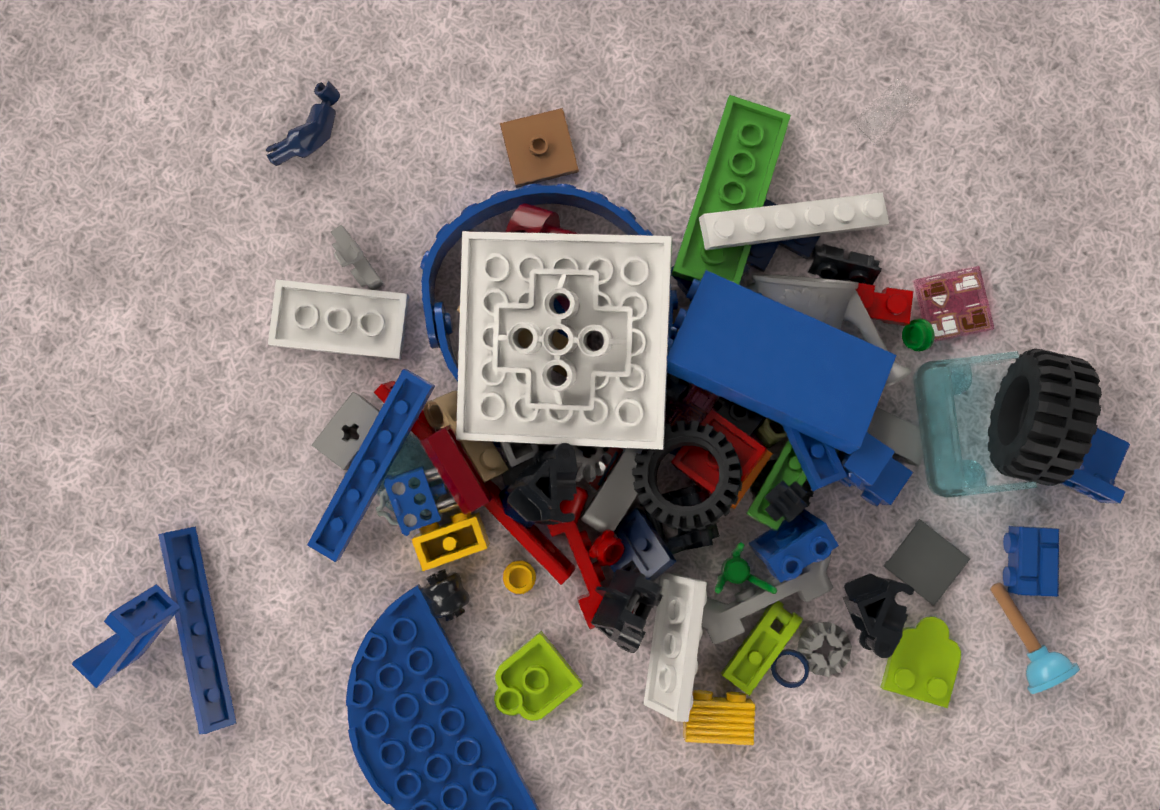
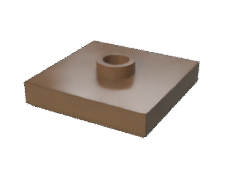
M563 108L500 123L516 188L579 172Z

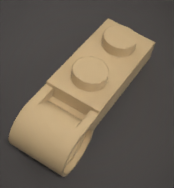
M451 391L425 404L424 415L432 428L439 430L450 425L456 435L458 391ZM459 440L484 483L509 470L492 441Z

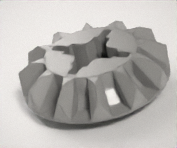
M818 622L809 626L801 634L798 642V652L805 656L809 663L810 672L815 675L830 677L832 674L842 672L845 665L851 661L852 645L847 633L839 626L829 622ZM824 637L830 646L839 648L829 652L827 662L821 653L812 652V650L822 647Z

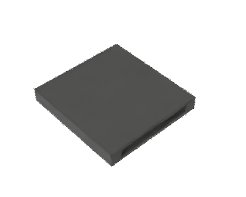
M919 519L915 523V527L883 566L902 582L913 587L916 593L935 606L970 558Z

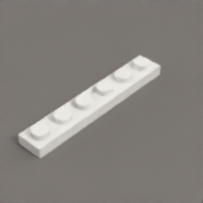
M883 192L707 213L699 217L705 250L874 229L889 224Z

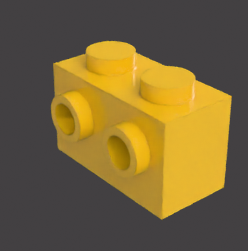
M462 512L450 516L452 520L450 523L439 526V523L435 522L419 528L420 533L416 534L411 540L422 571L488 548L490 541L479 512L472 515L471 513L464 515Z

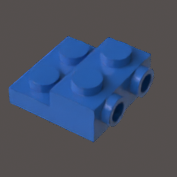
M806 509L791 522L782 521L777 531L770 529L748 543L755 555L765 563L769 572L780 583L795 579L802 573L803 568L813 562L825 560L830 556L831 551L839 546L827 524Z

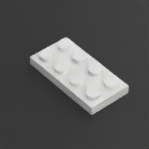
M276 279L268 345L401 360L409 295L405 293Z
M664 572L660 580V586H662L660 594L663 597L656 609L643 705L674 721L688 722L689 713L693 706L694 676L698 670L697 653L699 641L703 633L701 623L703 608L707 602V582L676 573Z

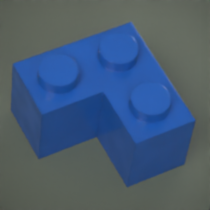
M868 432L865 435L861 448L851 455L840 450L837 453L847 475L846 478L838 482L849 488L851 485L863 491L860 496L876 507L879 504L892 505L913 474V471L892 458L895 451Z

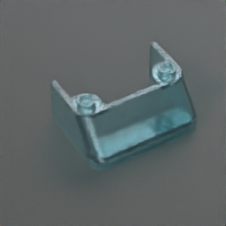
M1018 351L929 361L916 369L913 383L928 488L933 494L948 498L1037 488V483L1034 481L987 484L984 468L976 461L962 460L954 395L964 393L971 386V367L1000 364L1019 358Z

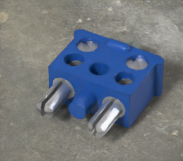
M424 466L393 477L390 474L387 475L384 481L386 489L380 494V505L376 507V511L379 517L385 516L392 525H399L402 534L408 536L410 531L441 521V513L453 510L459 506L453 497L436 502V497L447 494L445 485L441 483L431 487L430 482L440 479L441 476L436 468L425 471ZM416 477L420 480V483L412 485L409 480ZM421 493L426 498L419 501L415 498V495ZM386 494L389 496L397 520L392 519L388 512L381 511L385 507ZM427 509L431 512V514L429 516H423L421 514V511Z

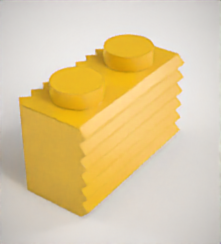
M693 690V706L689 713V721L683 722V738L685 742L754 745L755 703L750 698H746V693L726 692V697H713V692Z

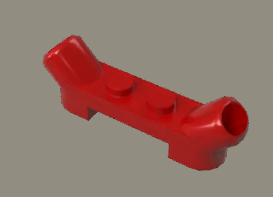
M576 486L577 494H574V499L560 503L561 512L564 514L573 513L575 515L574 521L547 526L552 537L563 532L566 534L589 593L577 597L586 623L591 630L596 628L591 624V621L603 599L595 589L597 586L602 587L600 582L606 579L601 566L597 562L592 563L587 552L592 547L586 530L579 532L577 527L578 520L589 495L587 490Z

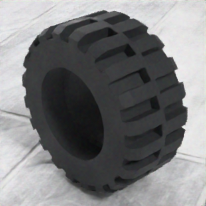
M1035 348L1020 354L1016 358L1015 363H1011L1007 369L1008 373L1000 383L1001 387L999 392L996 393L994 408L991 410V423L988 427L989 442L987 444L988 451L991 453L989 456L990 461L1001 474L1042 485L1054 486L1070 479L1074 475V470L1079 469L1084 462L1083 457L1085 454H1088L1092 446V437L1097 431L1098 425L1096 423L1101 412L1099 399L1102 397V391L1098 386L1100 382L1099 376L1088 361Z

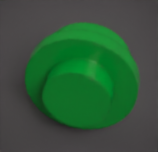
M925 319L911 320L910 324L903 328V343L914 351L928 350L934 342V329Z

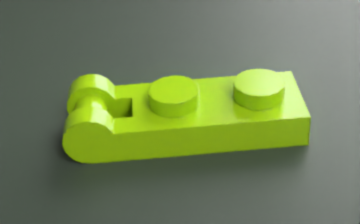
M780 601L767 606L761 618L721 672L723 677L749 696L803 620L797 613H790L784 609V604ZM775 619L783 624L779 633L770 627Z

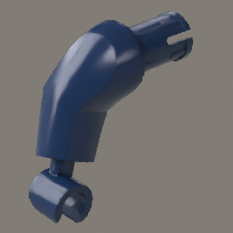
M330 81L327 82L326 86L322 82L316 85L314 93L322 102L312 106L306 123L289 130L287 138L266 148V152H268L266 154L267 158L273 165L279 166L296 156L306 158L330 139L336 111L330 106L334 105L340 98L338 89Z

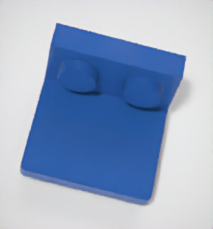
M1097 428L1096 434L1093 435L1091 440L1092 446L1088 454H1085L1083 457L1084 462L1079 469L1074 470V475L1070 479L1060 484L1100 503L1120 504L1126 491L1114 486V480L1130 444Z

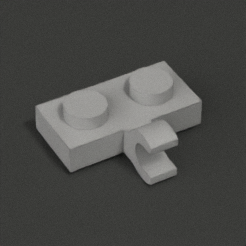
M342 225L332 230L331 234L336 239V242L332 244L336 250L334 256L342 267L350 264L354 265L355 268L350 272L361 287L367 284L372 290H376L384 284L348 231Z

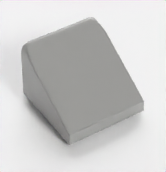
M500 442L505 460L511 467L534 457L535 453L540 451L536 443Z

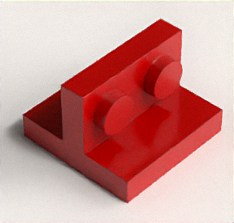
M711 410L701 425L706 426L708 424L713 426L715 431L723 433L726 439L731 442L740 461L743 474L741 482L743 483L766 454L767 449L714 410ZM683 446L671 461L672 465L691 478L700 490H707L708 494H712L719 481V467L716 459L703 448Z

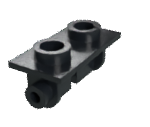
M824 243L821 246L815 245L812 253L814 260L808 273L818 275L823 279L873 285L882 270L879 267L880 261L875 260L873 255L869 256L850 251L847 260L843 259L844 249Z

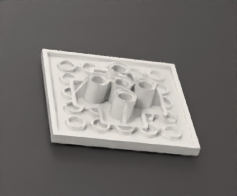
M462 231L456 440L557 445L569 443L570 445L663 450L672 236ZM565 294L570 301L569 309L563 314H558L553 306L554 300L557 296ZM527 328L533 334V342L528 348H523L518 342V335L523 329ZM562 329L567 333L569 341L564 349L559 350L553 345L552 337L556 331ZM593 331H599L604 337V345L598 351L591 350L587 345V337ZM557 365H561L567 371V380L562 385L556 384L551 378L552 369Z

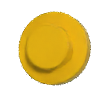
M513 561L503 572L505 587L515 594H524L530 591L536 581V572L533 566L526 561Z

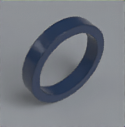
M786 649L781 651L771 665V672L775 680L782 686L796 688L807 680L810 667L803 654L796 650ZM784 655L797 657L804 666V677L797 682L784 680L777 673V660Z

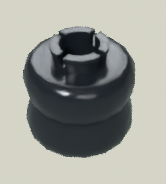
M446 569L438 571V574L434 573L426 578L429 583L422 588L421 593L429 603V609L433 617H445L446 621L454 619V615L457 618L465 613L463 607L469 603L470 596L462 587L460 575L456 572L447 574Z

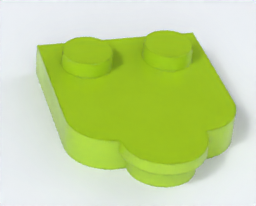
M932 616L925 617L918 622L916 628H903V636L893 655L887 660L880 688L948 708L961 660V650L955 641L949 639V629L943 620Z
M541 630L498 667L495 674L498 689L494 695V702L497 709L505 715L514 716L520 714L527 720L537 721L545 717L583 686V681Z

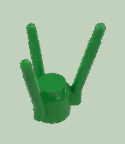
M740 542L731 551V557L723 562L721 567L722 574L717 577L718 582L715 586V592L717 594L721 593L727 581L741 584L747 580L767 592L776 594L777 588L750 574V566L744 559L740 558V554L745 547L744 543Z

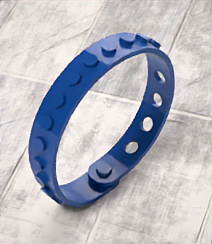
M528 184L521 189L497 192L479 204L469 205L461 212L459 217L450 224H445L436 235V241L430 251L427 250L421 261L420 269H423L421 280L422 301L431 348H441L448 369L458 381V364L453 355L449 336L453 333L452 317L450 313L446 312L443 302H435V283L443 259L462 237V231L468 232L482 222L496 215L517 209L519 205L526 203L530 205L560 204L574 206L605 218L627 235H654L648 229L644 230L635 221L636 217L625 207L621 206L619 208L609 202L606 196L598 192L576 189L575 186L570 184H557V186ZM670 284L668 338L674 340L677 328L673 327L672 324L673 310L678 309L677 291L671 290Z

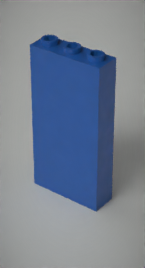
M707 270L701 281L694 279L686 295V298L692 301L688 310L681 308L673 324V327L679 329L675 339L668 338L667 373L782 425L791 427L802 434L849 455L861 448L897 355Z

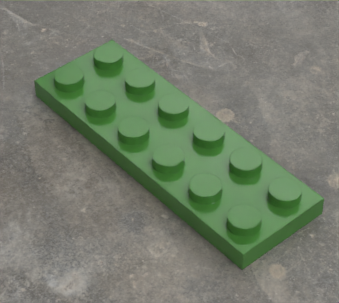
M729 95L671 275L691 282L694 279L701 281L707 270L738 285L740 284L751 245L705 250L699 217L707 213L763 207L791 117L790 114Z

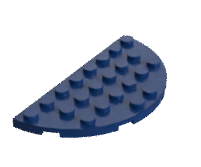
M418 584L389 605L365 635L351 667L346 695L349 723L348 733L354 755L362 773L381 800L387 805L390 804L395 810H539L438 618L432 616L429 603L422 596V588Z

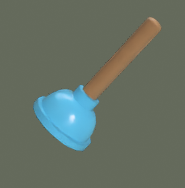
M996 583L991 586V592L1029 651L1026 655L1031 662L1027 666L1026 677L1029 683L1027 689L1030 694L1039 693L1056 686L1080 671L1078 664L1072 663L1062 653L1049 652L1045 645H1040L1002 583Z

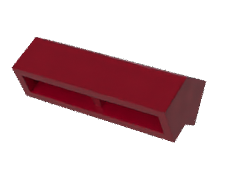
M450 425L420 441L464 515L473 512L492 500V494L460 441L456 440V435Z

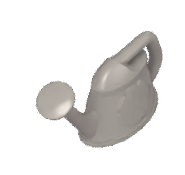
M752 274V280L755 283L745 287L756 293H762L767 298L839 330L843 321H849L857 326L866 342L887 351L855 290L859 286L857 282L799 276ZM894 362L884 387H888L906 378L912 370L899 366Z

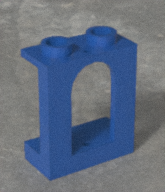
M157 584L112 611L104 622L116 634L74 660L72 665L95 688L99 687L139 659L181 607Z

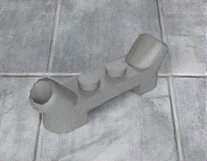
M831 554L825 560L813 562L803 568L802 573L793 580L780 583L774 576L765 580V582L777 588L776 594L767 592L762 588L754 591L753 587H750L735 594L736 600L729 604L707 597V602L703 608L701 625L707 629L712 643L718 644L746 632L740 621L741 618L797 592L801 600L809 602L832 590L834 587L826 573L832 557Z

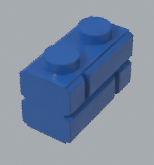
M1009 526V533H1005L1003 538V547L1005 552L1008 553V566H1005L1003 569V583L1005 586H1008V592L1017 595L1058 597L1059 529Z

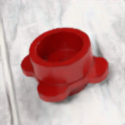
M608 529L595 540L589 550V555L592 558H597V563L600 566H610L621 558L624 546L621 543V539L615 538L614 532Z

